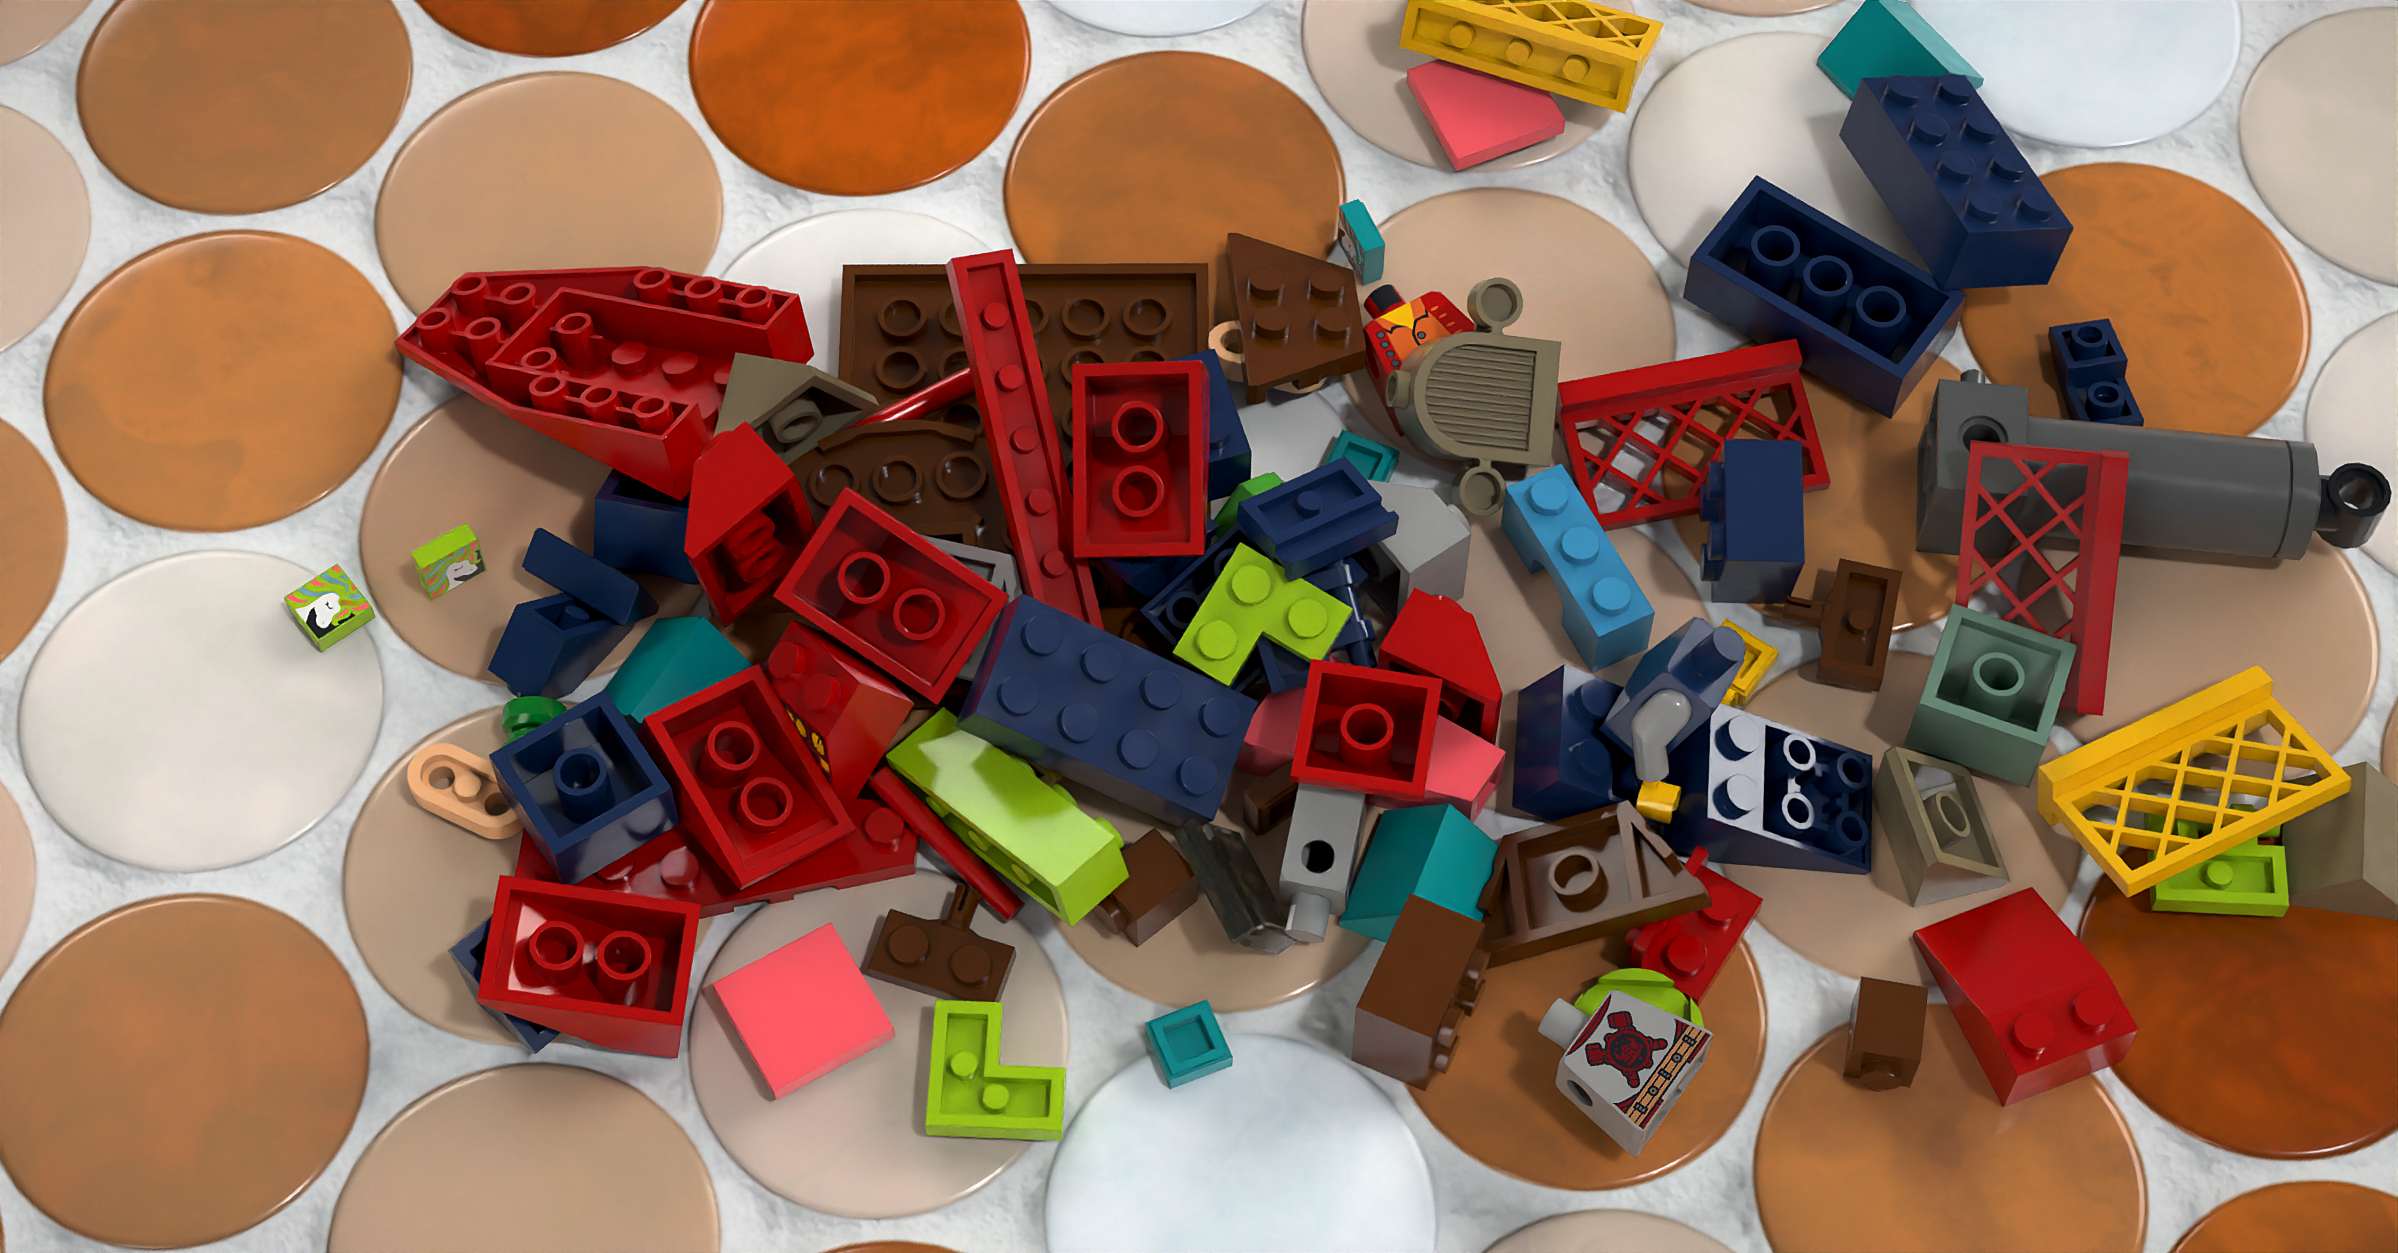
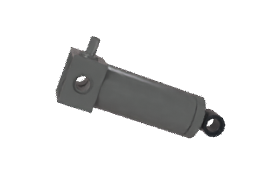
M1970 369L1960 375V381L1939 379L1918 443L1916 551L1960 555L1971 440L2102 451V449L2129 451L2121 544L2300 561L2306 553L2313 531H2316L2321 539L2330 545L2343 549L2357 548L2367 543L2374 534L2390 503L2392 492L2388 480L2380 471L2362 463L2344 464L2336 468L2331 476L2319 475L2317 451L2314 444L2310 442L2028 416V387L1985 383L1984 373L1976 369ZM1982 457L1980 482L1997 502L2027 479L2011 459ZM2023 460L2033 473L2047 463ZM2059 463L2039 480L2064 508L2085 491L2088 465ZM2033 485L2003 508L2025 535L2032 534L2056 514ZM1980 494L1978 498L1977 519L1991 508ZM2084 503L2069 514L2080 528L2082 526ZM2345 503L2352 504V505L2355 506L2356 508H2352V507L2348 506V505L2345 504ZM1996 514L1975 531L1974 545L1985 558L2001 559L2007 552L2013 533ZM2063 520L2043 535L2046 537L2078 539Z

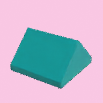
M1866 0L1821 53L1816 64L1852 101L1862 78L1891 77L1893 75L1912 77L1956 74L1965 75L1975 90L1981 87L1984 78L1907 2L1900 0Z
M704 616L657 618L606 686L605 691L637 736L644 717L753 665Z
M1450 803L1385 810L1348 899L1346 911L1341 916L1339 927L1387 943L1410 893L1481 922L1483 914L1476 906L1484 885L1489 882L1494 874L1495 867L1493 861L1499 845Z

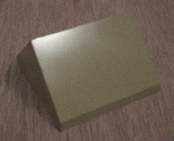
M736 352L714 437L723 431L729 430L732 432L741 423L746 421L786 465H789L803 454L818 447L817 441L859 422L878 408L879 404L875 396L811 365Z
M1898 746L1885 751L1872 789V798L1912 907L2000 888L2011 882L1968 768Z
M2366 761L2341 767L2351 777L2350 792L2293 818L2280 826L2279 846L2285 847L2289 905L2398 920V786ZM2316 773L2284 782L2311 786L2323 779Z

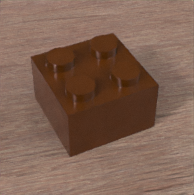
M1411 893L1409 894L1356 1006L1351 1061L1422 1091H1426L1435 1070L1446 1074L1460 1042V1036L1456 1034L1463 1015L1473 1016L1486 985V980L1482 979L1487 968L1491 953L1482 949L1485 930L1484 923Z

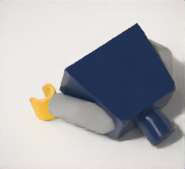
M1693 617L1643 655L1599 729L1635 760L1636 776L1643 781L1636 803V810L1642 817L1670 824L1672 812L1677 809L1679 804L1681 787L1661 782L1669 774L1667 755L1715 712L1720 703L1733 708L1737 706L1739 693L1729 689L1745 661L1746 648L1742 637L1730 627L1720 626L1715 628L1703 618Z

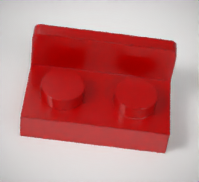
M1697 845L1686 863L1681 860L1679 861L1694 878L1697 877L1703 883L1711 897L1712 907L1630 929L1624 942L1632 947L1627 968L1648 969L1665 975L1674 981L1673 987L1683 993L1688 1002L1691 997L1697 1007L1703 1001L1756 918L1763 902L1761 897L1706 867L1710 852Z

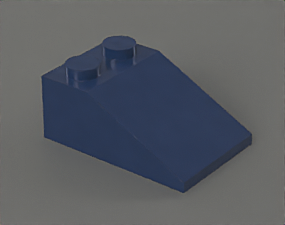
M613 468L595 497L593 557L608 566L616 567L622 572H645L677 578L686 584H700L684 551L690 492L682 501H679Z

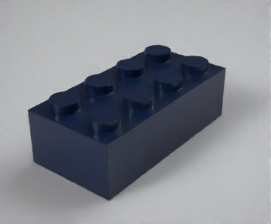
M1944 74L1942 76L1907 77L1893 75L1891 77L1862 78L1839 136L1941 288L1949 290L2047 285L2074 227L1965 75Z
M1756 175L1691 256L1683 298L1763 345L1797 338L1803 360L1800 367L1887 418L1892 419L1955 335L1966 294L1957 289L1943 290L1931 274Z
M1022 593L1001 609L955 727L1187 832H1191L1214 820L1258 701Z

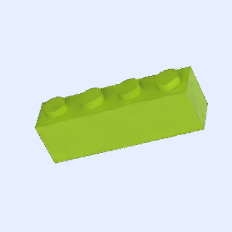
M943 707L886 755L891 771L972 851L1070 927L1074 926L1129 877L1120 851L1124 846L1122 837L1105 818L1097 816L1092 819L1082 812L1074 798L1062 786L1054 783L1049 787L1038 779L1031 766L1023 757L1012 752L1006 755L994 744L956 728L955 724L958 718Z

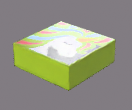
M467 523L461 524L413 550L411 553L420 583L431 601L487 571L479 541Z
M338 563L284 597L290 612L322 652L376 617L370 603Z

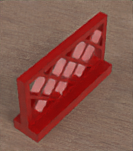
M1797 338L1558 383L1554 427L1555 429L1560 428L1574 484L1604 532L1699 514V496L1696 495L1700 491V485L1706 484L1707 465L1703 472H1700L1671 454L1686 431L1717 449L1710 461L1715 462L1718 460L1724 439L1732 440L1745 420L1772 435L1776 440L1802 441V454L1806 456L1811 473L1803 476V494L1828 489L1831 480L1799 371L1803 360ZM1787 390L1793 414L1784 427L1753 409L1762 394ZM1751 397L1747 404L1738 400L1741 398ZM1718 403L1738 415L1725 438L1694 420L1702 406ZM1691 408L1687 415L1678 411ZM1658 414L1679 427L1665 449L1634 432L1643 417ZM1631 419L1627 427L1619 423V421ZM1795 423H1797L1800 436L1791 431ZM1598 425L1619 439L1603 461L1581 447L1577 429ZM1625 443L1630 444L1656 460V463L1642 484L1611 466ZM1663 465L1694 483L1686 498L1669 501L1649 489ZM1587 467L1596 471V474L1594 475L1591 481L1589 478ZM1603 477L1634 494L1625 510L1599 514L1593 492ZM1641 499L1650 504L1637 507Z
M1971 440L1955 604L1968 608L1969 595L1991 578L2014 605L1999 619L2009 622L2021 613L2035 631L2061 639L2071 631L2070 643L2077 645V649L2065 684V692L2062 694L2058 708L2076 709V713L2103 716L2129 451L2107 449L2090 451ZM1982 457L2011 459L2027 479L1997 502L1980 482ZM2023 460L2047 463L2033 473ZM2059 463L2088 465L2085 491L2064 508L2039 480ZM2033 485L2056 514L2027 537L2003 508ZM1980 494L1991 508L1977 519L1978 498ZM2084 503L2082 526L2080 528L2069 514ZM1997 514L2020 543L1991 565L1974 545L1975 531ZM2063 520L2080 540L2079 554L2060 570L2056 571L2033 543ZM2027 549L2050 578L2020 600L1998 574V571ZM1974 558L1984 572L1970 583L1972 560ZM2077 568L2074 592L2063 578ZM2056 584L2073 603V615L2068 622L2050 635L2027 607Z

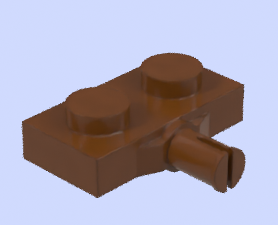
M1840 558L1834 586L1826 596L1824 603L1787 594L1781 621H1790L1819 628L1818 635L1822 648L1816 679L1879 692L1885 671L1903 571Z
M957 885L945 920H926L890 908L867 970L872 978L943 1000L1000 1002L1017 955L1014 946L981 937L970 929L978 903L982 899V894L971 887L969 892H967L966 886Z

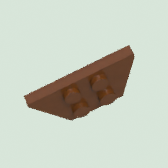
M1228 233L1226 258L1246 405H1256L1265 402L1267 389L1291 381L1297 390H1301L1318 384L1325 377L1342 376L1363 369L1367 348L1353 270L1239 233Z
M1626 800L1504 835L1493 861L1495 867L1494 874L1489 882L1484 885L1476 906L1478 911L1483 914L1481 922L1485 924L1482 949L1491 953L1486 968L1489 969L1712 907V900L1703 883L1697 877L1694 878L1678 860L1668 844L1650 829L1646 820Z

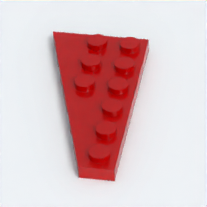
M855 799L847 812L856 827L854 834L740 890L680 820V824L574 884V886L701 904L699 919L734 912L733 906L769 899L770 904L794 900L793 894L828 886L841 890L913 875L916 872L920 836L885 801ZM524 828L515 877L560 883Z

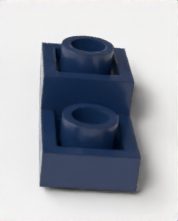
M2109 318L2049 327L2048 338L2070 419L2143 427L2144 418L2125 379L2128 359Z

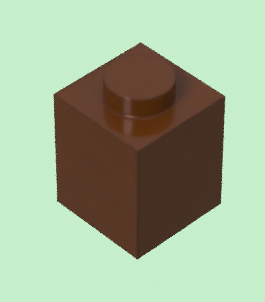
M1155 827L1121 853L1129 877L1094 907L1096 915L1110 932L1115 935L1123 932L1137 948L1197 902L1198 872Z
M1861 976L1851 1005L1843 1076L1860 1079L1861 1083L1874 1089L1890 1090L1899 1086L1910 1088L1921 1062L1929 988Z

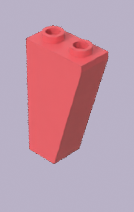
M1329 654L1331 662L1347 664ZM1267 683L1269 693L1259 707L1255 709L1236 760L1237 768L1246 773L1265 778L1293 759L1306 688L1272 698ZM1438 714L1430 770L1423 802L1366 793V804L1394 810L1450 803L1474 823L1502 781L1506 751Z

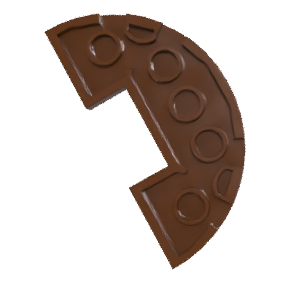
M929 420L873 422L848 428L817 441L818 447L787 465L797 477L816 527L846 484L920 535L1010 554L1015 558L988 442L986 439L979 437L977 431L945 422ZM1087 559V560H1088V564H1089V568H1090V572H1091V576H1092V570H1091L1090 562H1089V559ZM775 587L741 616L797 612L773 597ZM709 603V611L712 617L716 618V615Z

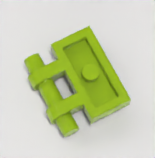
M2232 803L2229 808L2252 813L2257 812L2252 804ZM2144 813V829L2162 833L2166 816ZM2176 818L2172 835L2198 839V834L2208 835L2212 833L2214 824ZM2281 825L2149 887L2151 910L2283 917L2289 907L2285 847L2258 845L2257 838H2278ZM2147 850L2148 863L2156 860L2158 851Z

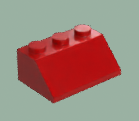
M746 421L741 423L732 432L729 430L723 431L713 437L702 450L701 457L694 462L684 551L716 618L726 628L780 583L816 529L796 475Z

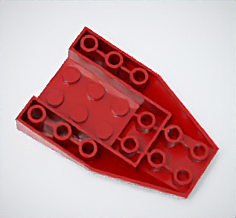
M649 266L465 272L394 341L399 353L509 418L679 501H682L691 491L694 462L701 457L702 450L714 437L735 353L807 364L815 355L799 294L769 289L765 286H752L720 280L711 276L703 277L671 271L662 267Z

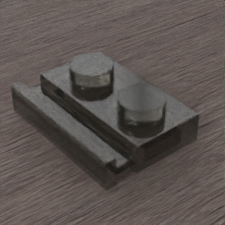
M1192 818L1173 833L1231 943L1237 944L1239 942L1245 947L1279 954L1297 941V939L1285 934L1287 918L1240 832L1206 823L1201 827L1199 821Z

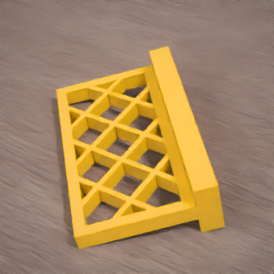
M1408 0L1398 47L1625 114L1631 102L1634 86L1660 40L1664 23L1586 0Z
M2255 665L2039 766L2037 811L2051 827L2061 822L2128 898L2350 792L2351 777L2272 696L2273 679L2259 665ZM2268 724L2283 737L2281 746L2243 740L2244 735ZM2206 753L2230 756L2226 772L2191 767L2189 762ZM2242 758L2277 764L2274 780L2235 774L2238 759ZM2286 766L2314 770L2323 779L2311 786L2282 782ZM2151 779L2175 782L2171 799L2135 793L2134 788ZM2184 784L2222 790L2218 807L2180 800ZM2231 792L2269 798L2268 806L2254 813L2227 808ZM2096 805L2119 808L2115 825L2089 821L2081 812ZM2129 810L2166 816L2163 832L2158 833L2125 827ZM2176 818L2214 824L2212 833L2200 839L2172 835ZM2120 844L2158 851L2156 860L2132 871L2118 856Z

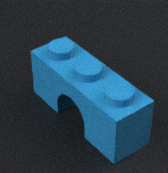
M1556 465L1506 487L1501 527L1530 574L1546 568L1551 575L1562 602L1563 615L1561 625L1590 672L1595 673L1646 650L1655 611L1563 465Z

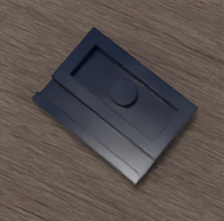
M1344 456L1239 502L1236 520L1273 563L1276 561L1281 563L1285 568L1284 576L1291 582L1395 535L1399 516L1394 510L1388 512L1381 505L1382 497Z

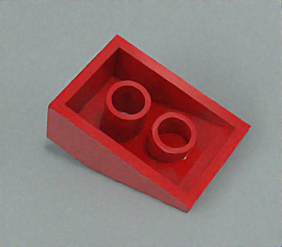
M1202 360L1072 364L1074 558L1205 556L1210 452L1209 371Z
M846 484L773 592V597L937 705L1010 597L1006 592Z
M759 664L749 667L643 718L637 738L671 786L679 819L740 890L855 833V825Z
M499 875L477 1003L609 1049L678 1059L701 904Z
M2033 887L1921 928L1913 933L1912 937L2003 1108L2124 1060L2139 1030L2107 971Z

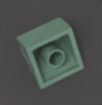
M1953 603L1921 691L1904 745L2028 788L2046 748L2077 645Z

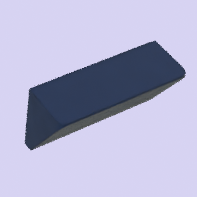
M543 528L535 530L522 564L525 571L621 626H626L657 614L659 609L658 603L642 585Z

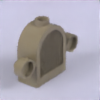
M1501 277L1477 283L1468 295L1467 309L1471 319L1474 321V332H1462L1437 337L1421 344L1408 355L1399 370L1393 369L1389 373L1385 390L1387 406L1394 408L1397 421L1403 433L1413 445L1430 456L1462 462V469L1455 476L1451 485V498L1454 505L1463 514L1471 517L1492 515L1504 504L1506 483L1502 475L1492 468L1491 465L1524 469L1551 466L1561 342L1509 336L1502 333L1504 327L1512 325L1519 318L1523 308V298L1519 288L1512 281Z

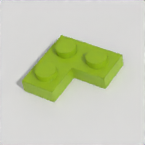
M1240 542L1172 652V656L1205 677L1230 688L1262 635L1308 663H1311V659L1324 660L1350 618L1353 608L1302 578L1289 582L1284 576L1285 568L1275 562L1273 563L1267 557Z
M935 1000L926 1112L927 1135L1062 1141L1066 1068L1000 1065L1004 1014L1003 1002Z

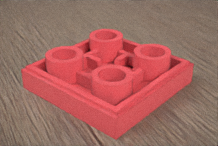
M1442 59L1407 70L1406 83L1456 171L1564 133L1566 121L1549 91Z
M831 922L712 983L716 997L776 1100L895 1038L893 1025Z

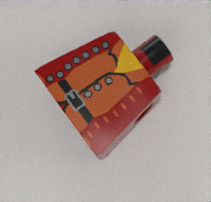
M1387 284L1374 290L1364 302V308L1373 319L1363 328L1367 348L1364 366L1396 432L1401 437L1405 434L1397 421L1394 408L1387 406L1385 398L1389 373L1393 369L1399 370L1408 355L1426 341L1462 332H1474V323L1441 292L1430 291L1406 303L1396 288L1391 284Z

